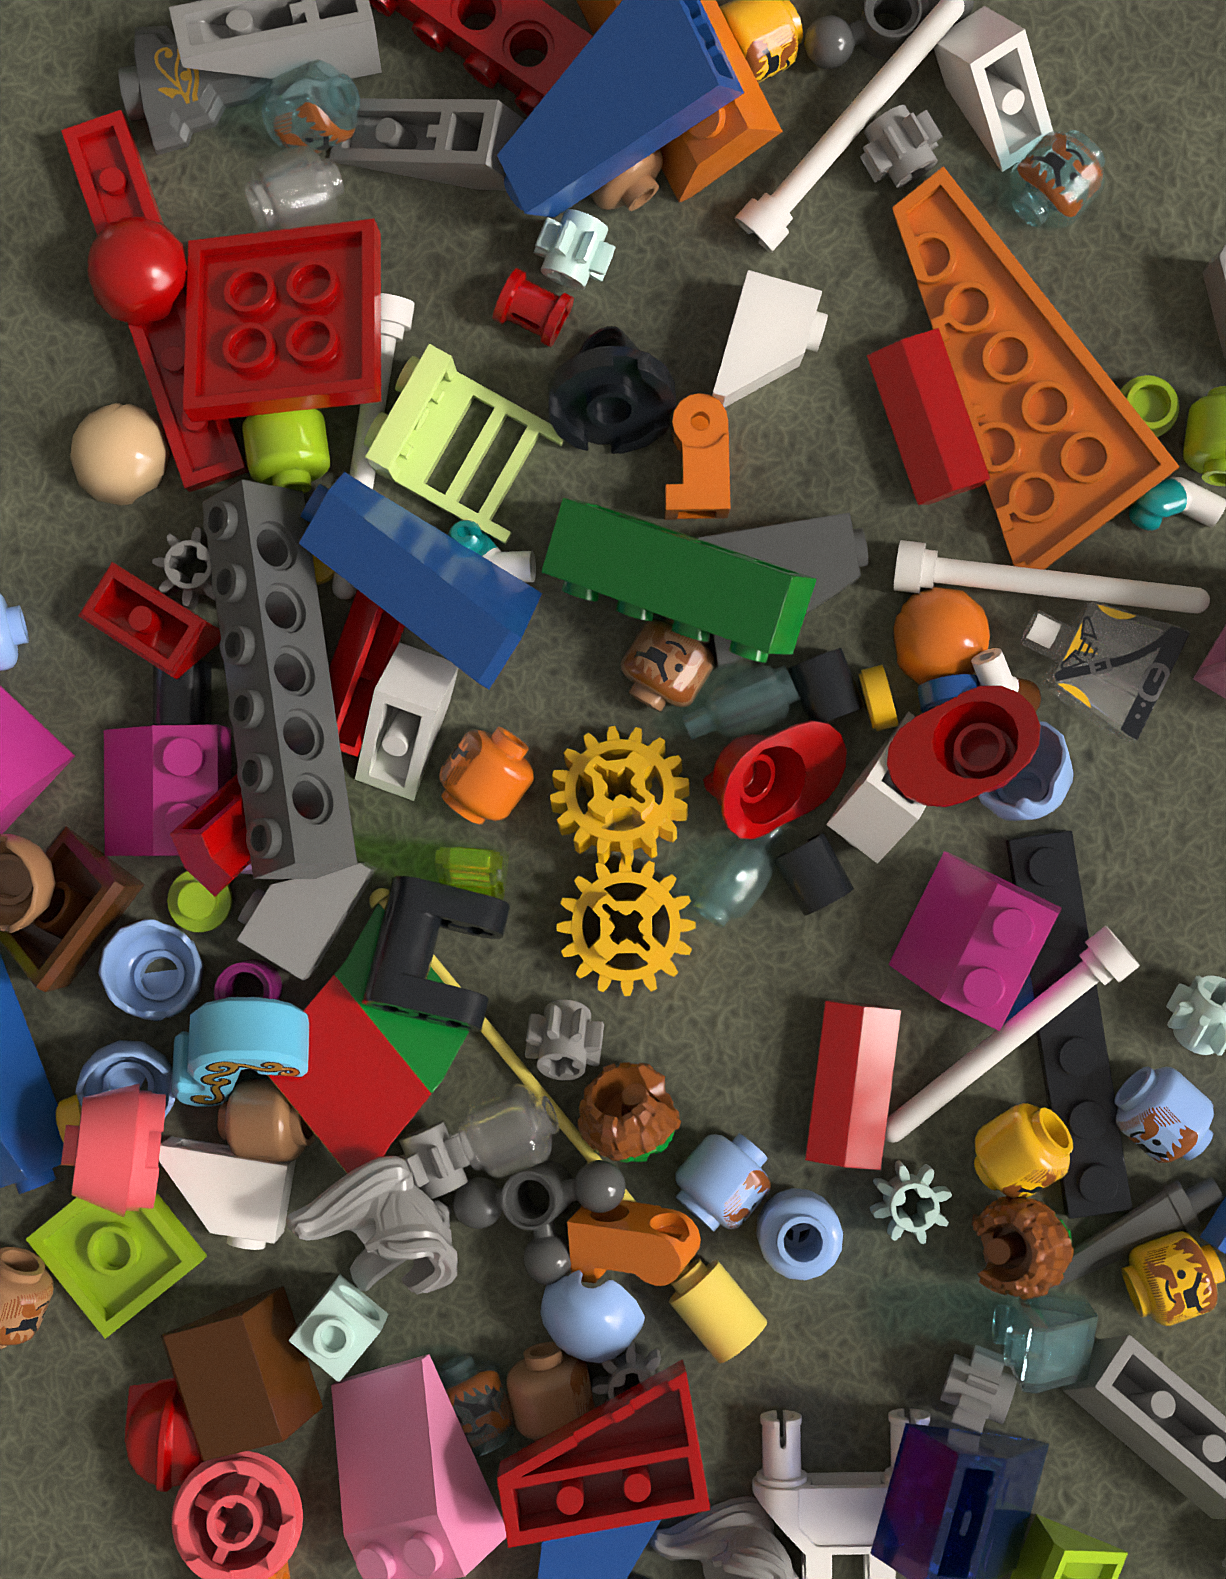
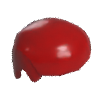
M142 216L123 217L117 222H110L91 245L88 255V278L96 302L113 319L134 325L162 320L171 313L174 300L187 284V265L183 244L164 224Z

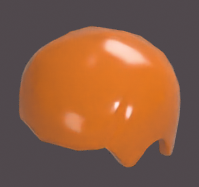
M933 586V589L928 588L919 592V594H913L904 603L901 612L896 616L893 628L897 664L907 676L920 685L927 681L950 675H974L975 670L971 660L980 652L988 649L990 640L988 619L983 608L964 591L959 589Z

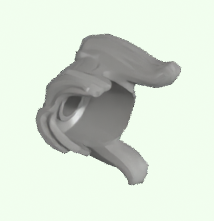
M397 1156L377 1157L359 1166L335 1182L311 1203L290 1213L286 1217L288 1228L299 1239L306 1241L322 1239L345 1230L356 1233L365 1245V1249L355 1258L350 1267V1273L360 1291H368L379 1279L406 1260H413L414 1266L402 1277V1281L411 1292H415L417 1295L422 1292L428 1293L443 1288L452 1283L457 1276L458 1257L457 1251L452 1246L449 1224L452 1212L451 1206L439 1200L432 1201L421 1189L415 1186L412 1172L409 1170L406 1161Z
M751 1496L728 1499L710 1507V1511L699 1512L672 1527L658 1528L649 1540V1544L654 1551L664 1558L673 1561L685 1559L699 1560L702 1563L705 1579H799L792 1568L791 1559L786 1549L774 1535L773 1519L757 1498Z

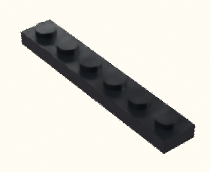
M1072 831L1006 840L1012 884L1062 908L1029 973L1034 999L1083 960L1079 955L1088 948L1085 941L1089 939ZM1095 984L1036 1032L1048 1109L1057 1114L1064 1122L1073 1141V1150L1069 1154L1070 1165L1068 1172L1059 1179L1065 1216L1069 1219L1132 1210L1120 1129L1116 1125L1117 1108L1114 1103L1115 1096L1097 984Z

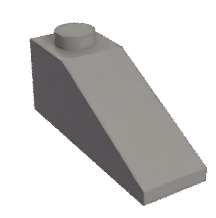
M201 0L169 7L183 68L323 85L382 72L374 18L369 0Z
M341 98L336 125L340 129L347 131L356 129L350 139L340 144H335L338 139L333 141L329 160L336 163L476 190L506 191L504 177L507 175L497 154L525 119L499 100Z

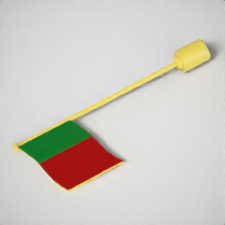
M379 888L372 892L369 903L371 908H375L346 961L304 1009L309 1019L308 1072L302 1077L267 1075L347 1174L359 1166L386 1154L392 1142L443 1081L469 1033L466 1030L380 1011L362 1003L389 890L385 888ZM433 954L427 980L460 987ZM485 1017L481 1032L585 1160L588 1163L602 1160L582 1140L577 1128ZM625 1188L622 1200L636 1202ZM697 1259L689 1265L687 1264L676 1280L670 1283L676 1292L670 1298L669 1303L718 1363H724L740 1353L767 1325L766 1318L718 1260L712 1261L705 1266L701 1259Z

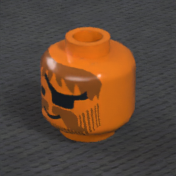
M498 727L493 734L484 730L468 731L440 769V782L445 788L441 797L454 811L473 823L480 825L486 819L492 821L505 819L534 780L533 769L524 758L529 750L528 746L513 733L502 727Z

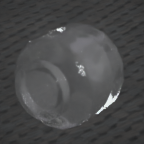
M295 145L257 160L251 169V181L244 184V192L252 216L264 232L331 224L337 216V197L344 194V185L340 172L332 159L326 158L322 160L311 147H297Z
M523 1084L509 1085L474 1099L466 1110L465 1121L460 1122L458 1126L460 1142L469 1163L474 1169H484L494 1178H504L548 1160L552 1151V1135L559 1132L558 1118L550 1100L546 1096L536 1098L535 1094Z

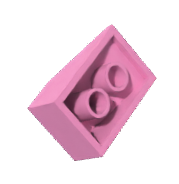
M430 1354L353 1375L332 1384L343 1533L362 1578L456 1579L465 1577L506 1538V1532L502 1517Z

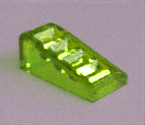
M441 846L440 849L436 850L435 858L439 882L503 900L506 895L509 855L506 854L507 851Z

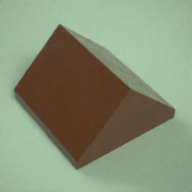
M67 826L45 853L51 861L56 883L49 907L30 925L16 932L0 931V941L33 985L44 992L70 986L145 885Z
M284 1286L265 1291L160 1335L202 1461L281 1443L323 1408L307 1356L288 1341L297 1325Z

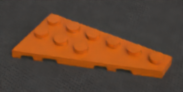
M943 166L892 207L893 215L932 329L939 328L982 452L990 476V480L985 484L1013 566L1045 570L1174 473L1180 466Z

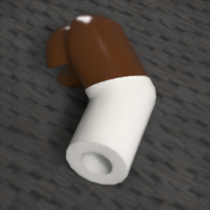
M987 649L972 658L971 662L981 686H1004L1017 691L1033 705L1035 712L1038 710L1042 699L1039 688L1030 680L1011 675L1001 649Z

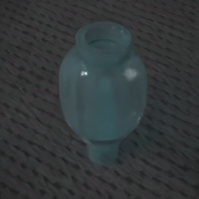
M757 665L739 672L716 685L709 693L705 707L684 715L682 718L692 740L713 730L727 737H741L746 734L759 732L779 723L789 712V704L800 700L785 665L775 669L766 665Z
M777 827L770 833L756 839L740 838L725 845L712 859L698 880L697 893L699 897L692 905L694 910L719 928H724L730 919H738L745 916L763 893L773 874L774 863L770 852L782 837L784 831Z

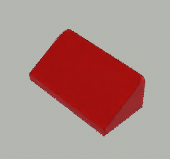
M113 562L78 615L175 679L182 676L221 641L218 627Z

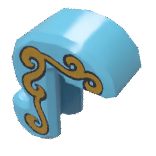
M228 997L205 1003L190 1015L189 1033L183 1031L174 1039L171 1085L173 1096L184 1104L196 1107L223 1104L229 1099L240 1071L244 1069L255 1070L258 1074L302 1077L308 1072V1015L291 1003L268 998Z

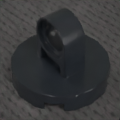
M607 326L591 334L582 344L578 354L564 362L555 371L548 384L549 422L560 438L577 449L588 451V442L598 445L611 444V454H624L644 448L663 436L670 427L669 416L676 409L675 382L665 364L650 353L639 350L618 327Z

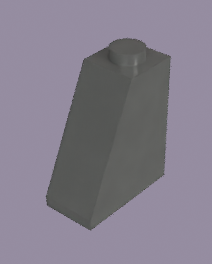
M850 512L698 537V539L816 578L817 580L805 616L854 584L861 576L859 567L868 565V550L864 531L862 528L853 529ZM714 634L710 635L712 639V652L715 656V670L728 668L743 658L728 651L731 640Z

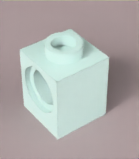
M340 1274L299 1323L288 1341L336 1381L340 1382L381 1332L389 1314Z

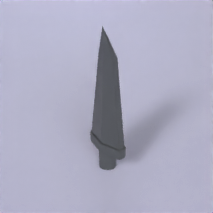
M1212 1177L1186 1190L1182 1188L1178 1180L1169 1184L1152 1198L1074 1247L1072 1262L1063 1274L1064 1279L1059 1285L1051 1288L1059 1287L1129 1256L1130 1251L1140 1244L1173 1232L1184 1231L1188 1233L1201 1226L1197 1214L1224 1200L1221 1190Z

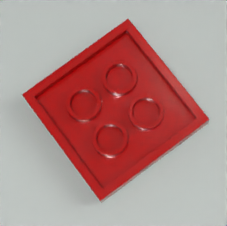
M374 218L188 241L183 411L191 422L381 402V233Z

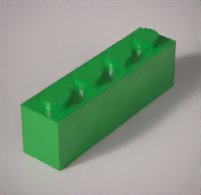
M568 498L562 499L541 571L547 575L564 580L561 591L590 601H598L600 594L618 600L615 610L622 614L645 621H653L654 614H659L674 620L671 630L677 634L705 642L709 641L711 634L731 640L729 652L766 663L769 654H793L817 580L799 572L592 502Z

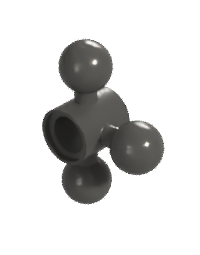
M866 0L860 20L849 24L837 16L821 17L814 21L806 32L804 39L806 55L819 68L835 69L849 60L854 46L861 44L862 48L869 55L878 59L888 60L940 0ZM963 0L964 12L954 25L970 15L974 0ZM883 13L892 14L900 19L904 27L898 30H887L881 27L874 17Z
M544 1160L536 1162L513 1175L503 1188H499L493 1181L484 1177L469 1178L467 1183L456 1189L452 1204L457 1219L469 1228H486L496 1222L502 1211H504L508 1220L515 1226L525 1230H533L534 1238L526 1246L523 1255L524 1267L527 1274L535 1282L542 1285H551L562 1277L569 1276L571 1273L569 1242L563 1236L556 1234L554 1219L563 1214L574 1201H578L585 1209L591 1212H608L617 1207L622 1201L626 1185L622 1172L608 1161L595 1160L589 1162L572 1179L568 1170L561 1164ZM529 1180L538 1181L547 1189L550 1197L548 1209L539 1208L531 1202L527 1191Z

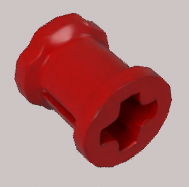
M515 268L499 295L492 318L493 321L501 325L508 320L540 336L541 343L551 348L570 314L574 297L565 292L559 296L527 280L526 272Z

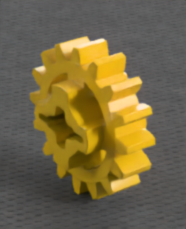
M615 726L608 727L607 741L598 743L594 736L587 733L584 735L585 752L580 754L568 748L564 752L565 764L569 771L554 770L552 774L554 787L559 790L550 795L552 811L562 814L557 819L559 832L562 836L576 832L573 841L575 851L579 854L586 851L591 845L596 846L598 863L605 864L608 861L612 851L621 852L625 866L632 865L634 858L633 850L642 848L651 859L656 857V839L661 837L673 843L677 839V827L672 820L686 821L688 817V804L681 799L689 796V779L678 777L682 772L680 756L676 755L663 759L666 753L665 740L659 737L649 746L644 745L642 729L637 727L632 731L628 740L619 738V733ZM655 777L658 779L663 790V798L660 805L655 802V796L649 792L652 787V780ZM581 786L586 788L587 795L592 798L587 804L588 811L583 814L578 805V794ZM627 790L631 792V798L624 796ZM611 792L617 795L613 801L609 799Z
M622 857L619 863V872L610 873L605 864L596 863L598 879L591 883L588 879L579 875L574 881L582 892L580 898L563 897L560 903L567 910L573 912L572 920L557 923V931L572 934L573 942L567 944L561 950L563 957H571L579 954L583 961L579 965L576 975L581 979L591 971L600 974L598 990L604 992L609 987L612 980L621 981V989L624 996H631L633 982L640 979L643 980L645 986L650 991H654L657 989L654 973L661 969L666 974L675 977L678 974V970L670 960L674 952L681 955H690L692 951L688 944L680 940L681 932L696 929V922L691 919L680 918L679 910L685 908L691 902L688 895H680L673 898L669 891L674 886L677 878L670 874L659 882L653 879L655 863L648 860L640 873L633 872L631 865L625 866ZM617 883H635L646 887L636 899L618 900L604 888ZM603 904H608L614 911L618 910L624 915L630 914L633 910L639 912L642 918L637 926L642 933V938L649 944V947H644L638 940L633 941L628 936L621 938L619 941L613 939L610 934L613 932L615 924L610 918L611 914L603 907ZM663 904L669 918V932L664 946L652 935V916ZM587 906L600 917V936L590 947L586 943L583 932V918ZM617 953H637L647 962L634 968H618L606 964Z

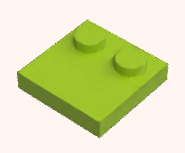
M157 1192L153 1209L139 1208V1211H126L124 1217L76 1197L26 1238V1241L105 1339L207 1257V1254Z

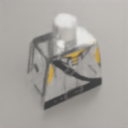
M1088 601L1077 607L1069 625L1037 610L1030 619L1020 644L1051 659L1039 684L1041 688L1120 744L1137 742L1186 643L1190 631L1102 603Z

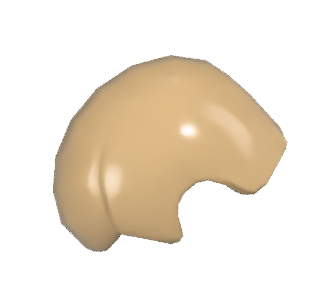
M115 403L99 408L88 414L81 421L72 437L70 460L78 484L96 501L129 505L140 496L157 488L160 484L162 476L165 475L170 449L163 426L145 409L132 404L122 405Z

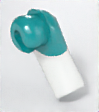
M1173 476L1164 479L1139 498L1129 509V517L1132 523L1147 531L1158 529L1164 517H1170L1177 513H1182L1212 528L1225 510L1226 499L1185 478Z
M471 520L458 521L450 528L448 536L464 547L473 550L523 582L535 581L536 562L533 551L501 552L489 536L481 530L479 525Z

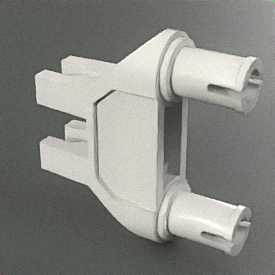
M910 1408L909 1435V1419L904 1417V1409H895L889 1412L891 1467L885 1469V1472L806 1473V1471L801 1469L800 1425L802 1423V1415L800 1413L783 1410L782 1437H780V1422L777 1419V1411L771 1410L760 1415L763 1469L757 1471L756 1476L753 1478L752 1491L770 1517L801 1550L802 1579H832V1555L863 1554L864 1579H896V1553L922 1525L940 1495V1478L933 1469L929 1468L930 1413Z

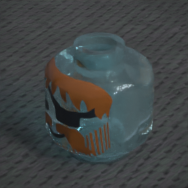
M319 59L312 60L270 81L266 89L265 101L262 105L264 125L271 138L279 146L287 148L296 155L310 157L336 146L353 136L358 124L360 96L356 85L348 75L341 73L330 63Z
M1070 130L1067 133L1051 131L1042 136L1011 170L1010 186L1016 197L1012 201L1015 212L1027 224L1039 228L1043 223L1059 229L1073 224L1104 189L1105 174L1103 167L1105 166V158L1103 153L1090 138L1075 130Z
M466 1353L449 1360L437 1369L475 1457L490 1453L513 1437L515 1433L512 1426L515 1423L506 1386L507 1378L497 1361L479 1360L475 1362L471 1353Z

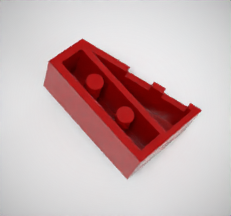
M683 1359L500 1461L497 1483L508 1548L711 1510Z

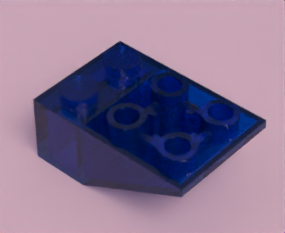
M905 1423L870 1554L908 1579H998L1015 1570L1049 1444L1034 1439L988 1433L980 1434L972 1431Z

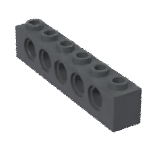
M240 480L203 501L202 504L204 512L203 525L207 535L212 571V591L216 600L221 637L220 651L224 660L229 696V717L233 726L237 755V776L242 792L247 829L246 843L250 852L253 879H317L356 865L357 858L312 553L299 544L308 527V522L300 517L305 508L303 491Z

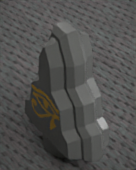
M167 25L135 27L134 55L136 65L119 68V84L127 115L132 122L146 120L152 145L157 155L189 147L192 134L216 127L226 108L250 104L278 84L276 79L183 68L176 37Z

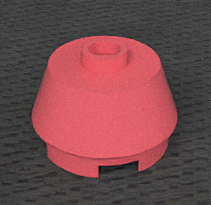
M139 1083L83 1097L79 1126L66 1125L61 1165L74 1166L71 1195L122 1217L125 1216L126 1211H139V1208H154L159 1176L158 1163L161 1133L164 1131L166 1094L139 1090Z
M244 1451L202 1462L187 1476L181 1485L172 1511V1533L176 1548L186 1565L202 1579H268L278 1572L292 1556L300 1539L303 1524L300 1494L290 1475L271 1458L252 1451Z

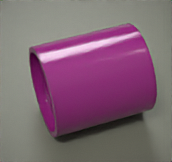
M259 959L245 960L227 967L219 975L215 984V1000L237 997L235 992L236 980L241 973L249 972L261 980L264 987L263 998L280 1000L282 994V981L278 971L271 964Z

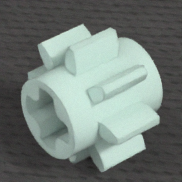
M573 209L564 211L560 223L547 217L534 250L536 255L545 258L540 270L541 273L550 280L575 290H584L589 277L602 282L616 248L614 245L604 242L608 227L597 218Z
M1212 975L1203 978L1196 976L1190 987L1179 983L1166 1006L1173 1012L1167 1024L1168 1027L1173 1029L1175 1038L1186 1049L1201 1055L1213 1053L1222 1055L1226 1049V979Z
M899 1160L895 1162L897 1176L889 1182L881 1178L873 1180L877 1188L883 1193V1202L872 1205L870 1211L875 1218L892 1217L887 1233L894 1241L901 1237L903 1231L906 1230L913 1232L919 1242L924 1244L927 1237L925 1230L929 1229L934 1223L947 1227L949 1222L940 1213L939 1202L948 1200L952 1197V1194L946 1186L929 1187L934 1178V1170L929 1165H923L916 1176L909 1174L907 1168ZM909 1189H914L921 1198H926L917 1202L916 1208L918 1213L912 1216H908L902 1207H896L905 1203L906 1197L904 1192Z

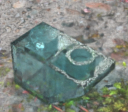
M1049 1290L1048 1294L1041 1297L1022 1300L1019 1296L1015 1297L1008 1294L1006 1305L997 1304L992 1322V1338L994 1343L1000 1344V1349L1004 1355V1363L1010 1367L1022 1392L1037 1394L1088 1379L1098 1315L1084 1295Z

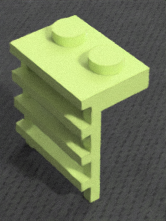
M429 344L421 359L412 356L402 369L395 387L401 394L389 415L380 412L372 422L364 439V446L369 448L365 458L372 469L376 471L375 473L395 482L409 492L427 500L460 520L474 521L483 532L506 545L512 533L491 520L538 437L542 435L559 446H562L565 440L558 436L550 423L457 372L452 356ZM476 398L492 407L493 411L444 495L426 483L471 403ZM508 416L527 428L479 513H476L460 504L459 501Z

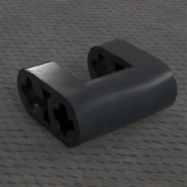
M409 876L393 877L362 1003L380 1011L450 1028L482 1031L489 1001L487 996L468 989L427 979L440 928L481 938L501 939L504 936L510 905L492 896Z

